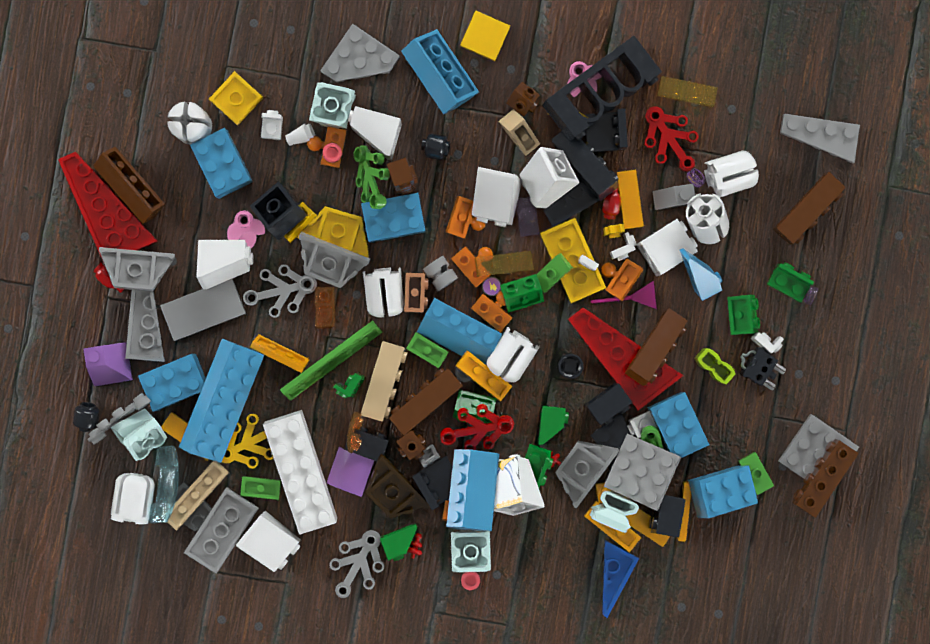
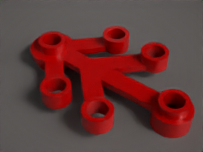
M656 106L649 108L645 114V119L649 123L647 138L644 140L645 147L650 149L656 145L654 136L658 127L661 132V138L655 162L657 164L666 162L667 156L665 153L668 143L680 160L679 168L684 172L691 171L695 166V161L692 157L686 156L675 138L694 143L699 138L696 131L684 132L669 129L664 123H674L678 127H684L688 123V118L685 115L677 117L664 114L663 110ZM652 113H657L658 119H653ZM679 118H683L685 123L680 124L678 122ZM694 134L696 136L695 140H691L689 135ZM648 139L653 140L652 146L647 144ZM658 155H662L664 157V161H658ZM685 160L690 161L691 165L689 167L684 165Z
M480 404L476 408L477 415L492 421V423L486 424L470 415L468 409L460 408L457 412L458 419L466 421L473 426L456 430L444 428L440 433L441 442L444 445H451L458 437L475 434L471 440L464 442L465 450H476V446L482 438L484 448L492 449L501 434H508L512 431L514 420L508 415L499 417L490 412L485 404ZM494 430L491 436L484 437L488 431Z

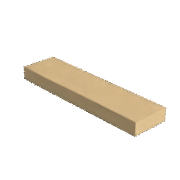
M213 461L162 518L177 531L228 475L229 471L219 462Z

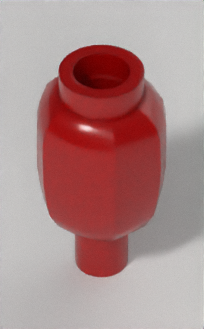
M619 187L604 198L602 211L606 219H615L616 215L620 212L621 196L618 193Z
M100 263L94 269L97 280L108 288H114L105 265ZM115 288V289H117L120 293L124 290V289H120V288Z

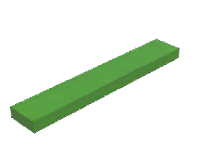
M372 320L281 388V392L290 401L380 335L382 331Z

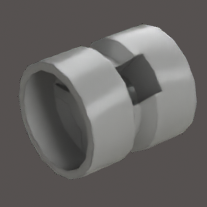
M444 256L436 259L423 269L428 278L433 279L432 284L437 291L442 290L458 279L453 269H448L449 263Z

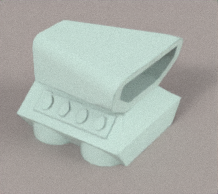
M317 83L309 120L319 123L324 127L347 129L351 106L356 98L355 91L331 84Z
M145 408L111 427L118 440L127 448L135 461L147 457L150 450L160 447L167 438L159 423Z
M614 491L602 492L600 499L603 504L591 507V518L626 533L631 528L626 515L636 514L639 506L627 497Z
M460 530L459 532H451L453 572H485L491 570L490 531Z

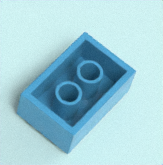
M225 128L190 144L215 197L218 199L253 182L229 132Z
M418 193L387 198L386 206L382 209H372L369 202L361 203L369 243L426 232Z
M196 354L187 355L138 376L145 394L151 401L149 404L153 412L199 394L206 380Z
M679 392L647 407L660 431L667 451L682 458L709 445L685 392Z
M735 466L688 480L697 518H712L758 503L749 466Z

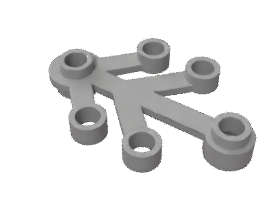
M281 265L278 269L279 274L288 276L297 282L289 285L272 275L270 270L263 269L260 272V278L271 282L278 288L258 293L253 290L246 291L243 295V300L247 305L253 306L259 300L280 295L275 305L269 309V315L277 318L281 315V308L291 292L298 291L293 302H290L287 306L289 312L297 313L304 296L315 291L317 287L316 279L308 275L300 276L290 270L289 266ZM282 267H287L288 272L286 274H282ZM265 271L269 273V277L266 279L262 276ZM305 281L311 282L309 288L304 286ZM251 294L255 296V300L253 302L249 301V296ZM292 304H296L297 309L295 311H292L290 309V306ZM274 308L278 310V314L276 316L272 315V310Z
M141 393L133 399L134 402L128 405L125 411L122 407L112 413L113 418L110 419V422L104 419L96 425L98 428L88 434L90 437L87 440L95 445L107 436L104 433L105 431L122 421L124 417L136 409L139 411L151 402L147 395L144 396Z
M369 530L363 534L362 539L351 542L344 541L340 544L339 550L343 554L348 553L350 549L362 546L363 548L358 554L331 560L330 568L334 571L339 570L342 566L354 563L344 582H340L336 586L335 592L338 597L346 598L351 592L350 585L360 567L364 577L363 586L366 589L374 587L375 580L371 577L366 556L370 551L374 561L373 570L377 573L383 571L384 563L381 561L377 548L381 542L378 532ZM373 537L375 542L371 544L367 539ZM343 544L348 545L349 549L347 551L342 550L341 546ZM333 561H337L339 563V566L337 568L332 566ZM376 563H380L382 565V568L380 570L375 568ZM371 580L373 585L367 586L365 582ZM341 587L346 588L345 594L340 593L339 589Z

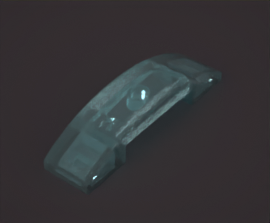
M175 446L157 448L155 466L160 467L156 503L151 504L149 523L151 524L167 523L175 505L179 481L178 458Z

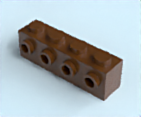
M116 147L101 153L93 167L142 224L156 217L165 204Z
M406 158L388 163L387 166L398 195L402 193L403 196L413 193V189H416L415 184L418 183L413 165L409 166Z
M830 172L825 173L773 230L789 245L798 244L805 237L803 233L807 229L811 230L818 223L816 219L820 215L824 216L831 209L829 205L833 201L837 202L844 195L842 191L846 187Z
M668 308L661 315L625 371V374L642 386L649 382L652 383L658 375L656 373L658 367L662 368L667 361L665 356L676 347L677 343L675 341L677 337L681 338L687 328L684 326L688 321Z
M441 368L434 374L436 379L431 383L427 380L419 387L421 391L417 395L412 393L405 399L407 403L404 406L400 407L398 405L390 412L392 416L389 419L403 435L407 434L463 386L449 368L446 370Z
M837 439L828 443L825 448L826 453L816 461L814 465L816 468L812 474L809 473L806 476L804 486L801 490L798 489L793 496L794 501L792 503L815 518L859 454Z

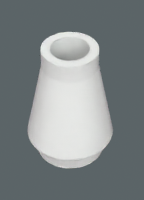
M303 124L285 135L287 143L291 146L308 142L310 138L315 136V132L311 124Z

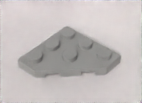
M352 24L320 71L336 83L350 79L365 78L372 75L390 73L400 56Z

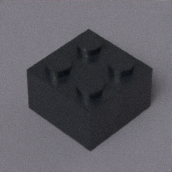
M279 181L250 205V208L265 228L278 240L308 216L292 194Z
M613 383L584 405L598 424H605L606 426L615 419L614 415L617 413L623 414L631 408L629 405L632 401L619 383Z
M664 495L658 511L654 510L653 517H650L649 528L652 529L651 533L679 538L686 499Z

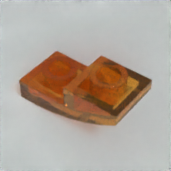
M315 287L316 328H335V287Z
M357 411L354 412L351 418L347 437L348 452L351 454L354 450L358 451L362 440H360L361 434L354 432L355 429H360L364 419H361L362 413Z

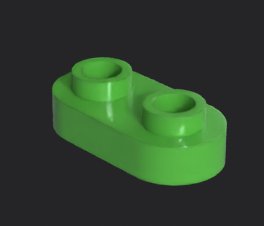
M655 426L644 427L641 431V440L664 449L659 429Z

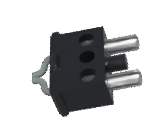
M756 347L755 350H751L747 354L743 353L740 357L742 359L740 376L747 377L757 385H764L770 390H774L773 387H776L775 384L767 380L768 377L773 380L776 378L777 374L772 370L775 369L781 374H784L785 372L783 371H786L784 367L777 363L779 360L765 352L763 347ZM751 354V356H750L749 359L747 360L746 364L744 365V363H745V358H744V357H747V356H749V355Z

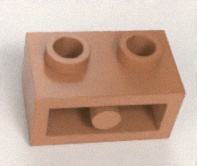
M405 273L404 312L423 313L424 309H427L428 298L424 297V292L428 290V278H425L424 273Z

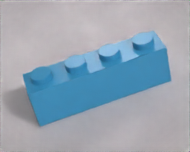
M437 29L413 39L401 51L443 114L456 109L479 93Z
M436 298L433 299L417 330L421 335L461 356L466 351H469L485 365L502 336L498 331Z
M454 450L446 527L457 530L492 531L499 462L498 453L478 450Z

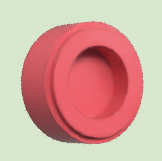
M329 143L324 147L322 155L327 162L335 163L341 158L342 150L339 145Z
M464 572L461 577V584L467 590H474L480 584V576L477 572Z

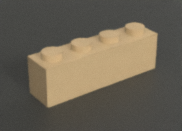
M382 341L361 411L362 416L382 422L384 418L388 419L391 410L388 404L390 399L394 400L397 390L394 389L395 381L399 382L402 374L399 367L401 363H405L408 353L404 352L405 347Z

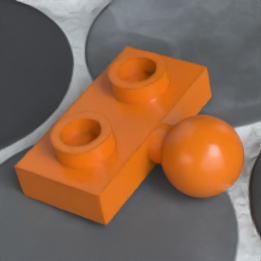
M327 127L325 142L318 136H314L307 142V146L311 151H318L324 149L329 143H335L340 146L343 152L347 130ZM322 155L320 165L339 168L341 158L335 163H329Z
M457 196L446 233L465 239L469 224L476 231L484 229L486 223L476 221L477 217H472V200Z
M465 246L451 258L475 287H478L491 275L481 264L482 262L490 261L493 257V252L489 247L480 248L478 256L475 257Z
M627 258L618 271L613 263H605L601 268L603 276L607 278L613 277L606 291L623 301L643 272V268Z
M502 291L497 294L496 302L483 293L471 309L501 333L513 318L501 308L506 306Z

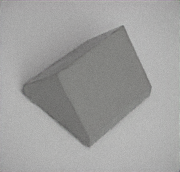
M432 444L423 450L425 454L419 458L422 466L426 468L440 460L441 456Z

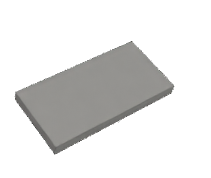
M233 278L209 289H201L160 305L174 341L246 314Z
M226 487L184 553L217 574L259 508Z

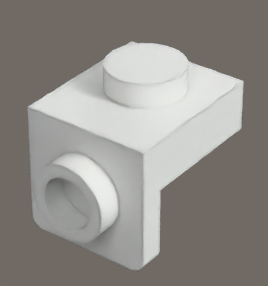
M628 232L623 234L627 245L611 251L612 260L615 258L618 261L629 257L628 253L636 250L634 246L637 244L633 235H629Z

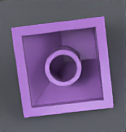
M127 342L83 349L86 368L94 386L133 380L130 360L125 359Z

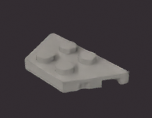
M301 232L299 235L302 246L301 254L304 260V274L338 288L345 285L349 279L353 278L370 262V258Z
M99 247V252L113 287L120 289L154 291L175 259V254Z
M578 441L555 473L559 480L562 481L563 488L569 494L575 508L579 506L618 454V448Z

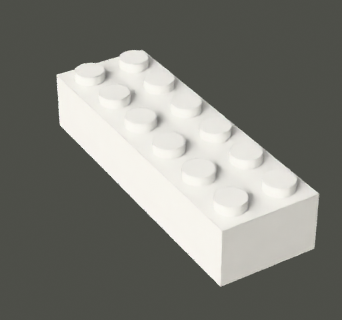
M302 410L265 421L263 427L299 535L335 524L337 522V515Z

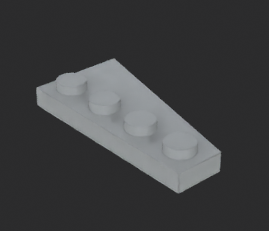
M783 114L780 134L809 144L816 149L826 151L853 164L855 163L860 125Z
M132 290L125 359L165 362L154 291Z

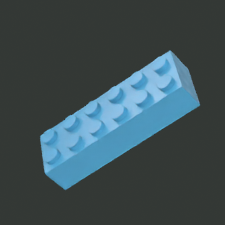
M225 339L221 340L179 445L181 449L190 454L222 463L264 354Z

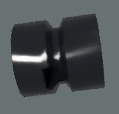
M565 354L559 358L557 370L563 377L573 379L582 373L583 362L575 354Z

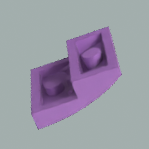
M339 447L327 484L362 497L374 460Z

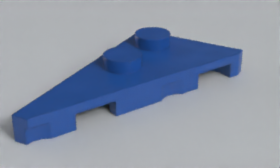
M607 540L604 542L602 615L608 618L639 560L637 556Z

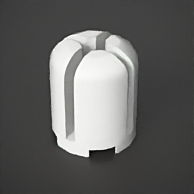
M180 102L169 111L168 118L172 121L167 122L168 128L182 142L190 145L211 134V119L197 104L189 102L188 105L186 102Z
M739 151L704 163L708 167L707 170H704L708 187L712 186L718 197L754 187L758 182V170L753 169L757 166L756 161L747 151Z
M699 193L689 200L686 218L693 236L704 244L719 242V235L724 238L729 230V220L720 197L715 194L701 195Z
M390 267L374 269L372 274L367 275L365 271L363 272L367 311L372 316L384 317L385 315L381 281L383 278L385 280L389 317L398 315L404 310L400 267L399 271H391Z
M507 327L491 356L488 357L486 364L493 374L501 376L504 381L516 382L520 379L540 347L536 345L534 348L528 338L515 330L513 333L509 332L510 328Z
M138 473L119 475L115 483L111 519L118 522L128 521L135 522V524H148L155 488L153 479Z

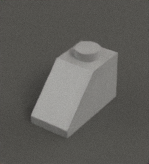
M693 184L652 191L655 210L687 206L689 200L695 196Z

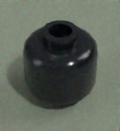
M429 134L427 139L422 140L421 150L424 151L427 158L443 160L445 156L448 157L450 141L447 140L446 136Z
M80 403V405L75 407L73 424L82 432H90L91 429L97 427L100 410L93 403Z

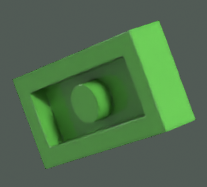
M561 253L555 256L536 274L544 293L549 291L573 268Z
M417 332L406 348L437 368L441 366L449 353Z
M756 452L738 460L740 466H749L756 495L774 486Z
M243 476L240 496L279 500L281 480Z

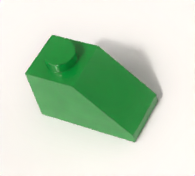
M542 405L538 437L539 445H543L562 430L564 423L568 424L569 412H566V408Z
M417 523L380 537L388 560L398 561L404 558L403 554L407 553L417 530Z

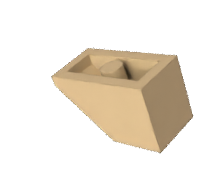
M514 109L499 120L505 132L525 156L540 145L525 119Z

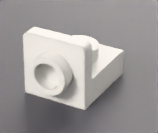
M267 110V113H262L261 116L263 118L261 138L281 140L283 117L278 114V111Z
M759 332L755 333L750 338L759 347H763L764 351L768 354L778 352L783 346L781 342L784 340L782 337H777L771 343V338L763 332L762 334Z
M650 411L628 420L630 425L627 426L632 436L635 435L636 438L641 437V431L644 427H657Z

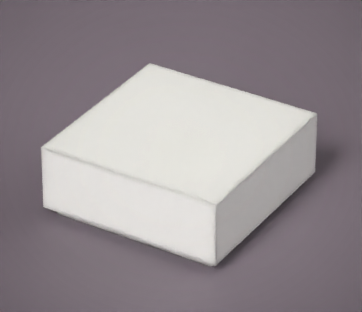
M581 255L578 260L579 264L591 271H595L599 265L584 255Z

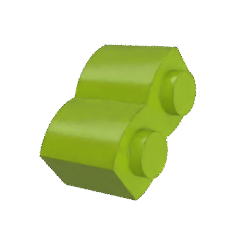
M703 348L694 358L697 365L709 371L710 376L719 383L727 384L736 374L734 369L728 363L721 361L718 354L711 349Z

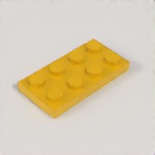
M576 218L540 233L551 260L561 253L573 267L560 279L570 303L606 288L598 268L595 271H591L578 263L581 255L593 261L594 259Z

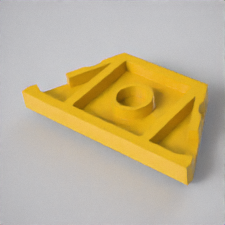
M325 206L302 231L369 258L362 217Z

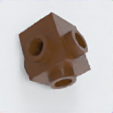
M521 82L513 91L506 104L525 117L529 111L532 113L539 103L536 101L540 94Z
M413 429L396 441L400 446L398 450L404 458L408 457L409 460L412 458L417 460L425 454L423 450L426 449L424 444L427 442L421 434L417 435ZM414 443L416 448L411 449L409 444Z

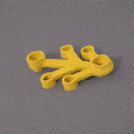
M250 414L247 416V426L242 441L234 446L237 434L242 430L241 424L237 422L239 430L233 432L227 448L230 456H224L223 463H231L235 460L247 464L249 468L257 467L259 464L258 458L254 456L249 458L238 453L244 449L263 455L267 460L274 458L273 456L268 457L266 454L271 448L267 449L255 445L267 438L265 431L251 437L254 427L259 421L258 415ZM251 416H254L256 418L255 423L250 422L249 419ZM250 459H254L256 461L255 466L250 465Z

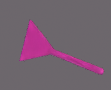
M654 281L634 294L626 296L624 300H633L657 309ZM616 297L591 300V303L593 304L621 300L617 299Z

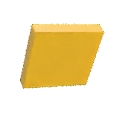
M475 11L460 47L495 62L508 34L510 25Z
M235 71L209 98L237 126L263 99Z

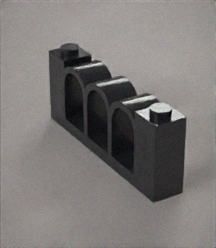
M632 36L546 99L542 106L570 142L575 138L578 141L587 134L585 130L589 126L594 125L603 112L614 110L623 100V97L634 95L640 87L643 88L647 84L649 86L655 84L659 80L658 76L662 71L637 38ZM619 58L633 75L635 87L628 88L621 84L608 66ZM599 73L613 90L615 102L607 103L603 101L588 81ZM579 88L594 107L595 117H583L567 96Z

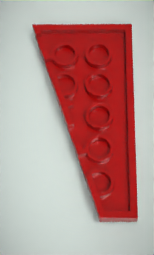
M77 152L58 159L98 252L99 247L138 251L158 242Z
M581 308L568 318V321L614 381L620 384L637 410H640L684 376L665 363L662 368L658 367L656 370L658 375L655 380L642 386L625 374L641 346L585 308Z

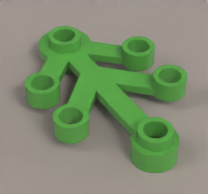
M366 145L356 147L354 159L356 162H359L356 186L363 188L361 201L363 203L369 202L372 209H382L386 206L387 200L385 196L380 194L374 176L380 180H388L390 172L387 168L377 169L371 167L369 160L373 161L374 164L382 165L384 163V154L370 153Z

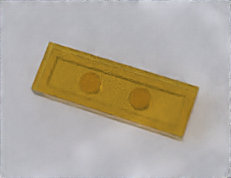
M661 76L657 96L714 107L718 87Z
M531 251L475 258L477 277L534 270Z

